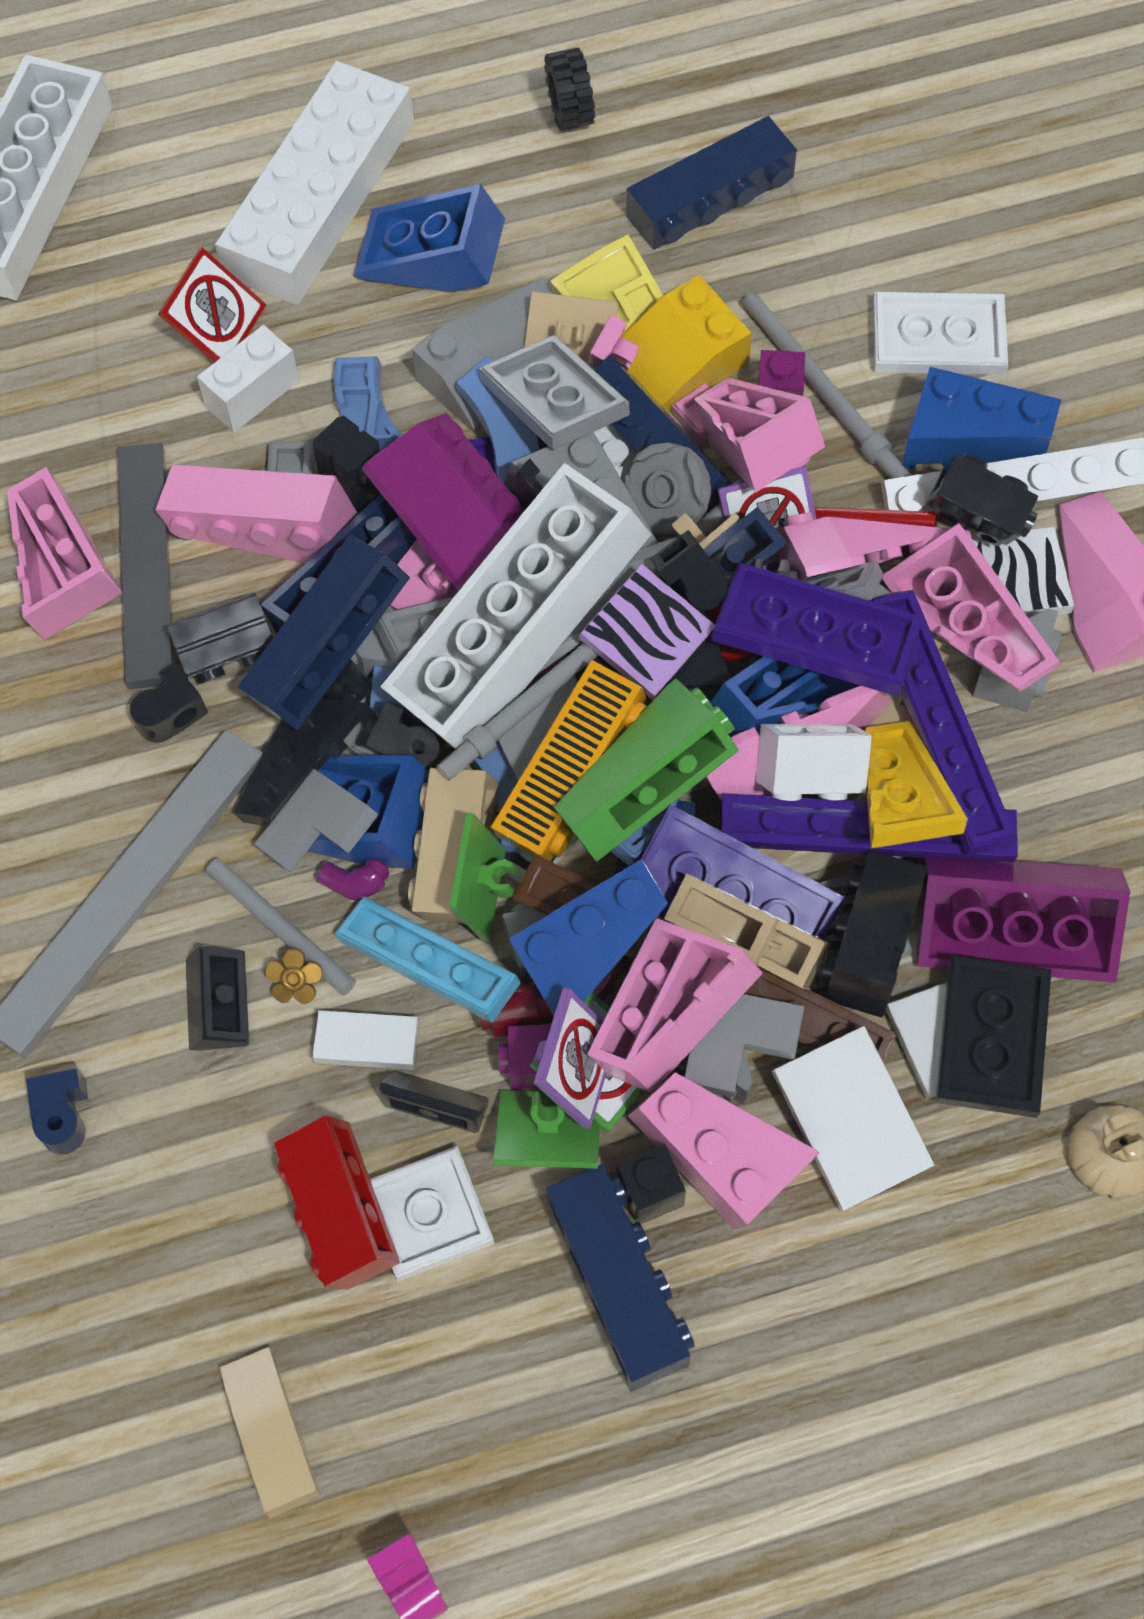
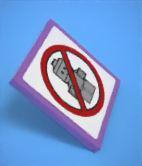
M805 465L789 470L757 492L745 481L717 488L724 522L734 513L741 520L757 506L776 530L786 527L785 518L812 512L813 519L816 520ZM779 554L765 564L763 569L766 570L779 566Z
M563 988L547 1041H540L534 1062L540 1064L534 1084L584 1129H591L607 1073L587 1056V1053L603 1021L570 988Z

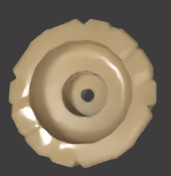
M1123 1105L1099 1106L1088 1111L1072 1127L1073 1131L1069 1135L1067 1145L1069 1149L1067 1157L1071 1168L1075 1170L1077 1178L1084 1186L1089 1187L1092 1192L1101 1196L1108 1195L1111 1199L1135 1197L1144 1193V1115L1142 1112L1132 1107H1124ZM1119 1141H1123L1125 1146H1122Z

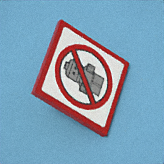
M201 247L172 290L158 315L215 363L247 338L267 304Z

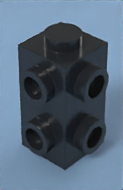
M959 454L954 455L945 463L926 505L936 509L935 514L948 523L955 525L963 523L977 531L976 536L989 544L996 546L1004 544L1007 546L1020 536L1025 538L1036 521L1038 513L1033 511V507L1039 496L1030 492L1028 485L1022 480L1009 475L1002 477L988 470V465L978 457L969 454L962 456Z

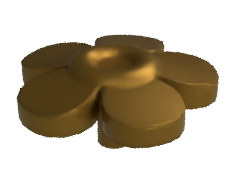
M292 948L287 950L283 956V962L272 960L266 967V977L272 982H278L272 989V996L281 1003L290 1001L293 993L295 999L301 1004L311 1002L316 996L317 991L312 984L321 980L323 976L322 967L317 962H309L303 967L305 954L300 949Z

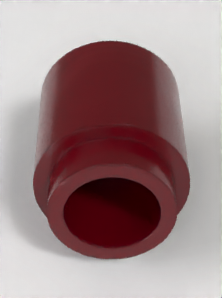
M531 980L520 982L521 984L493 1023L480 1017L482 1031L492 1029L495 1039L508 1036V1026L540 1025L552 1022L551 1010L536 984L532 985Z

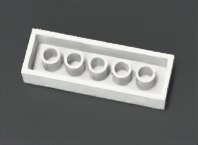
M25 54L0 102V297L17 301L113 108L102 72Z
M336 61L216 242L215 246L219 262L244 285L298 306L414 124L410 87Z
M564 463L380 687L455 749L459 748L465 743L463 740L465 735L477 725L484 727L518 698L652 534L628 506Z

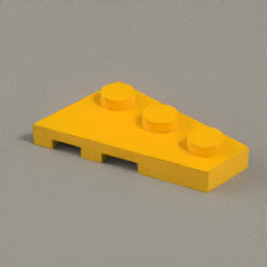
M911 721L865 727V732L872 735L866 787L871 849L963 834L968 818Z

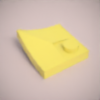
M629 234L581 260L549 283V287L554 294L619 302L617 318L627 323L624 333L664 296Z

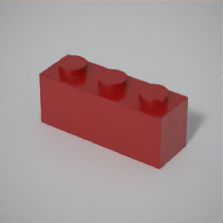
M323 1116L274 1142L279 1157L277 1161L279 1175L290 1188L296 1205L293 1210L295 1221L300 1230L306 1234L312 1251L310 1257L311 1267L316 1277L323 1282L324 1287L349 1290L400 1264L398 1254L348 1121Z

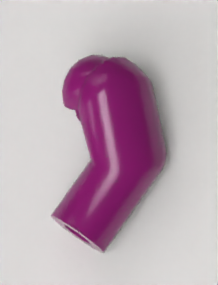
M377 858L367 860L364 867L357 868L351 872L327 861L317 876V883L350 900L358 901L363 896L369 897L383 889L385 886L384 881L389 876V868L383 861Z

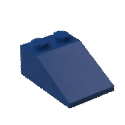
M481 184L374 208L354 274L358 279L451 292L487 285L490 281L505 217Z
M340 755L337 760L330 756L318 772L370 806L379 815L349 854L322 834L308 849V852L365 865L366 861L371 858H377L383 861L388 868L414 869L417 860L414 852V841L417 831L422 830L424 812L420 805V793L423 784L428 783L429 771L412 755Z

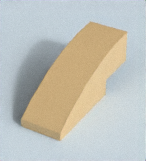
M687 873L664 918L679 927L744 950L756 965L804 989H809L830 947V943Z
M265 1348L219 1367L241 1444L264 1513L269 1518H273L322 1497L271 1348Z

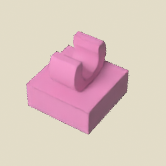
M613 315L609 317L590 352L588 365L596 369L610 355L626 369H630L638 354L639 347L622 338L626 322Z

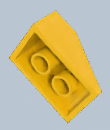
M700 275L661 297L622 336L623 339L639 347L638 354L629 369L630 373L668 413L671 412V405L704 383L713 387L749 365L752 332Z

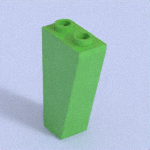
M675 679L666 686L554 808L597 862L736 754L739 749L729 736V733L735 728L718 706L713 708L706 696L697 687L689 691L681 682Z

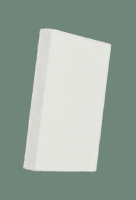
M874 292L875 373H928L929 368L934 367L958 374L1006 375L1008 369L1004 294Z
M865 1026L771 1071L807 1145L820 1152L814 1159L840 1211H844L934 1166Z

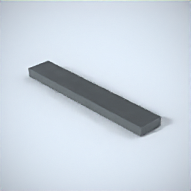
M162 442L118 447L125 681L128 689L161 686L164 684V681L159 672L174 663L173 642L167 629V625L172 623L169 535L167 525L155 510L166 483L165 450Z

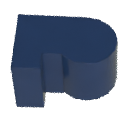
M77 1068L27 1078L30 1114L35 1136L53 1153L68 1154L75 1151L81 1146L86 1133L84 1122L76 1113L75 1108L76 1101L88 1099L86 1079Z

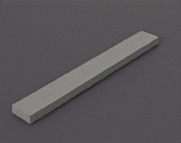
M227 730L221 734L0 1005L1 1044L23 1059L29 1055L251 779L263 756L261 751Z

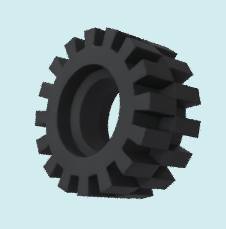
M577 47L545 54L544 69L547 75L545 78L549 89L548 96L551 99V109L554 112V119L559 130L563 131L594 124L595 102L592 98L593 89L590 85L591 78L589 72H587V63L582 50L580 51V48Z

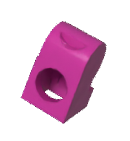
M410 1533L367 1559L400 1619H435L448 1611V1607Z

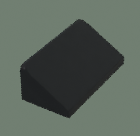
M198 946L186 959L189 1050L204 1051L247 1046L249 1044L245 951Z
M399 1071L392 1072L381 1082L379 1087L382 1102L387 1108L475 1134L480 1131L489 1104V1100L485 1096Z

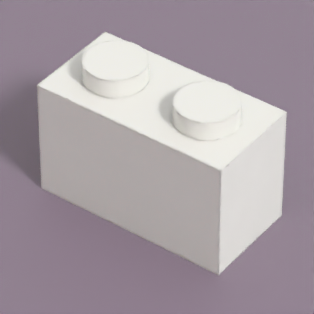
M262 325L197 376L205 407L233 433L299 382L293 350L265 325Z
M761 724L756 782L770 791L773 798L785 801L801 800L802 794H818L820 798L827 800H845L848 793H866L872 735L854 724Z

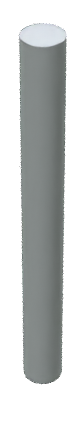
M220 858L210 862L206 868V873L289 948L302 950L305 954L306 963H319L323 970L322 977L344 996L353 989L356 984L354 978Z

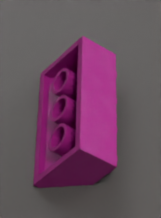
M447 413L417 423L367 461L361 468L458 591L525 511L520 505L518 498L506 488L492 470L490 463L479 454L464 435L461 427Z
M937 858L923 859V866H926L927 870L919 896L917 966L948 969L951 955L1052 969L1051 977L1117 983L1130 898V889L1122 869L1018 860L1010 863Z

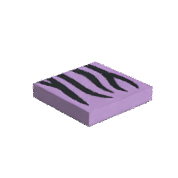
M641 564L580 633L579 639L626 679L641 686L644 694L653 700L713 631L715 625L647 567Z

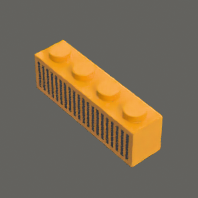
M593 660L590 661L493 822L491 828L500 839L532 857L537 854L551 861L554 855L557 857L563 855L572 840L573 832L555 810L554 806L648 707L645 705L647 699L643 688Z

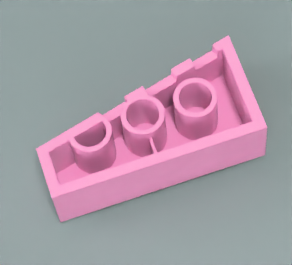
M172 465L155 509L167 525L169 531L177 537L195 539L306 563L358 515L336 476Z

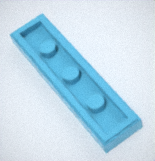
M365 896L360 899L335 932L341 943L493 1023L521 984L518 977L512 972Z

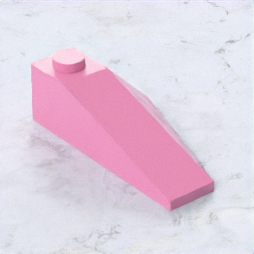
M1101 491L1059 504L1058 514L1063 554L1067 560L1068 582L1074 602L1073 633L1093 673L1144 656V545Z
M960 523L883 574L882 580L892 594L914 590L930 631L1017 691H1023L1061 666L1058 658Z
M858 686L826 699L819 706V712L798 715L794 711L782 716L780 722L781 724H854L860 729L865 730V727H868L891 701L887 693ZM755 727L731 737L739 751L706 776L719 799L721 800L723 793L772 796L770 791L756 782L760 735H758Z

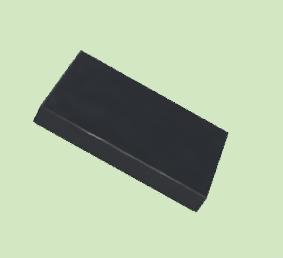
M951 955L948 966L935 1103L1038 1118L1041 1110L1052 969Z

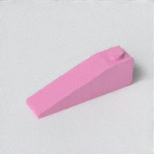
M812 512L785 518L786 527L777 530L787 543L779 553L780 561L781 559L788 561L790 571H798L799 580L802 581L872 561H877L880 564L909 557L950 529L837 517H824L814 520ZM965 530V532L968 534V536H969L970 539L972 540L971 532Z

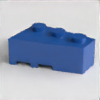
M930 367L908 436L902 465L905 468H916L917 463H943L945 465L956 454L961 456L964 454L973 455L986 463L1046 454L1062 399Z
M764 656L726 681L710 703L713 708L718 706L735 729L729 733L730 737L754 727L758 735H760L761 724H781V717L794 711L798 715H812L819 712V706L826 699L861 685Z
M641 859L510 937L509 941L553 1015H555L562 989L570 988L584 1002L665 908L668 902Z

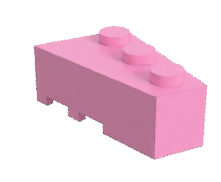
M726 378L694 399L710 446L755 492L789 470L807 464L812 455L825 447L811 400L808 397Z
M47 467L7 490L13 541L17 544L19 565L16 566L17 575L22 583L24 604L21 605L22 614L26 622L43 640H46L123 593L67 492Z
M656 918L587 1056L609 1076L653 1093L763 973L744 950Z
M677 1073L666 1079L628 1115L656 1147L665 1143L675 1167L734 1230L748 1225L820 1153Z

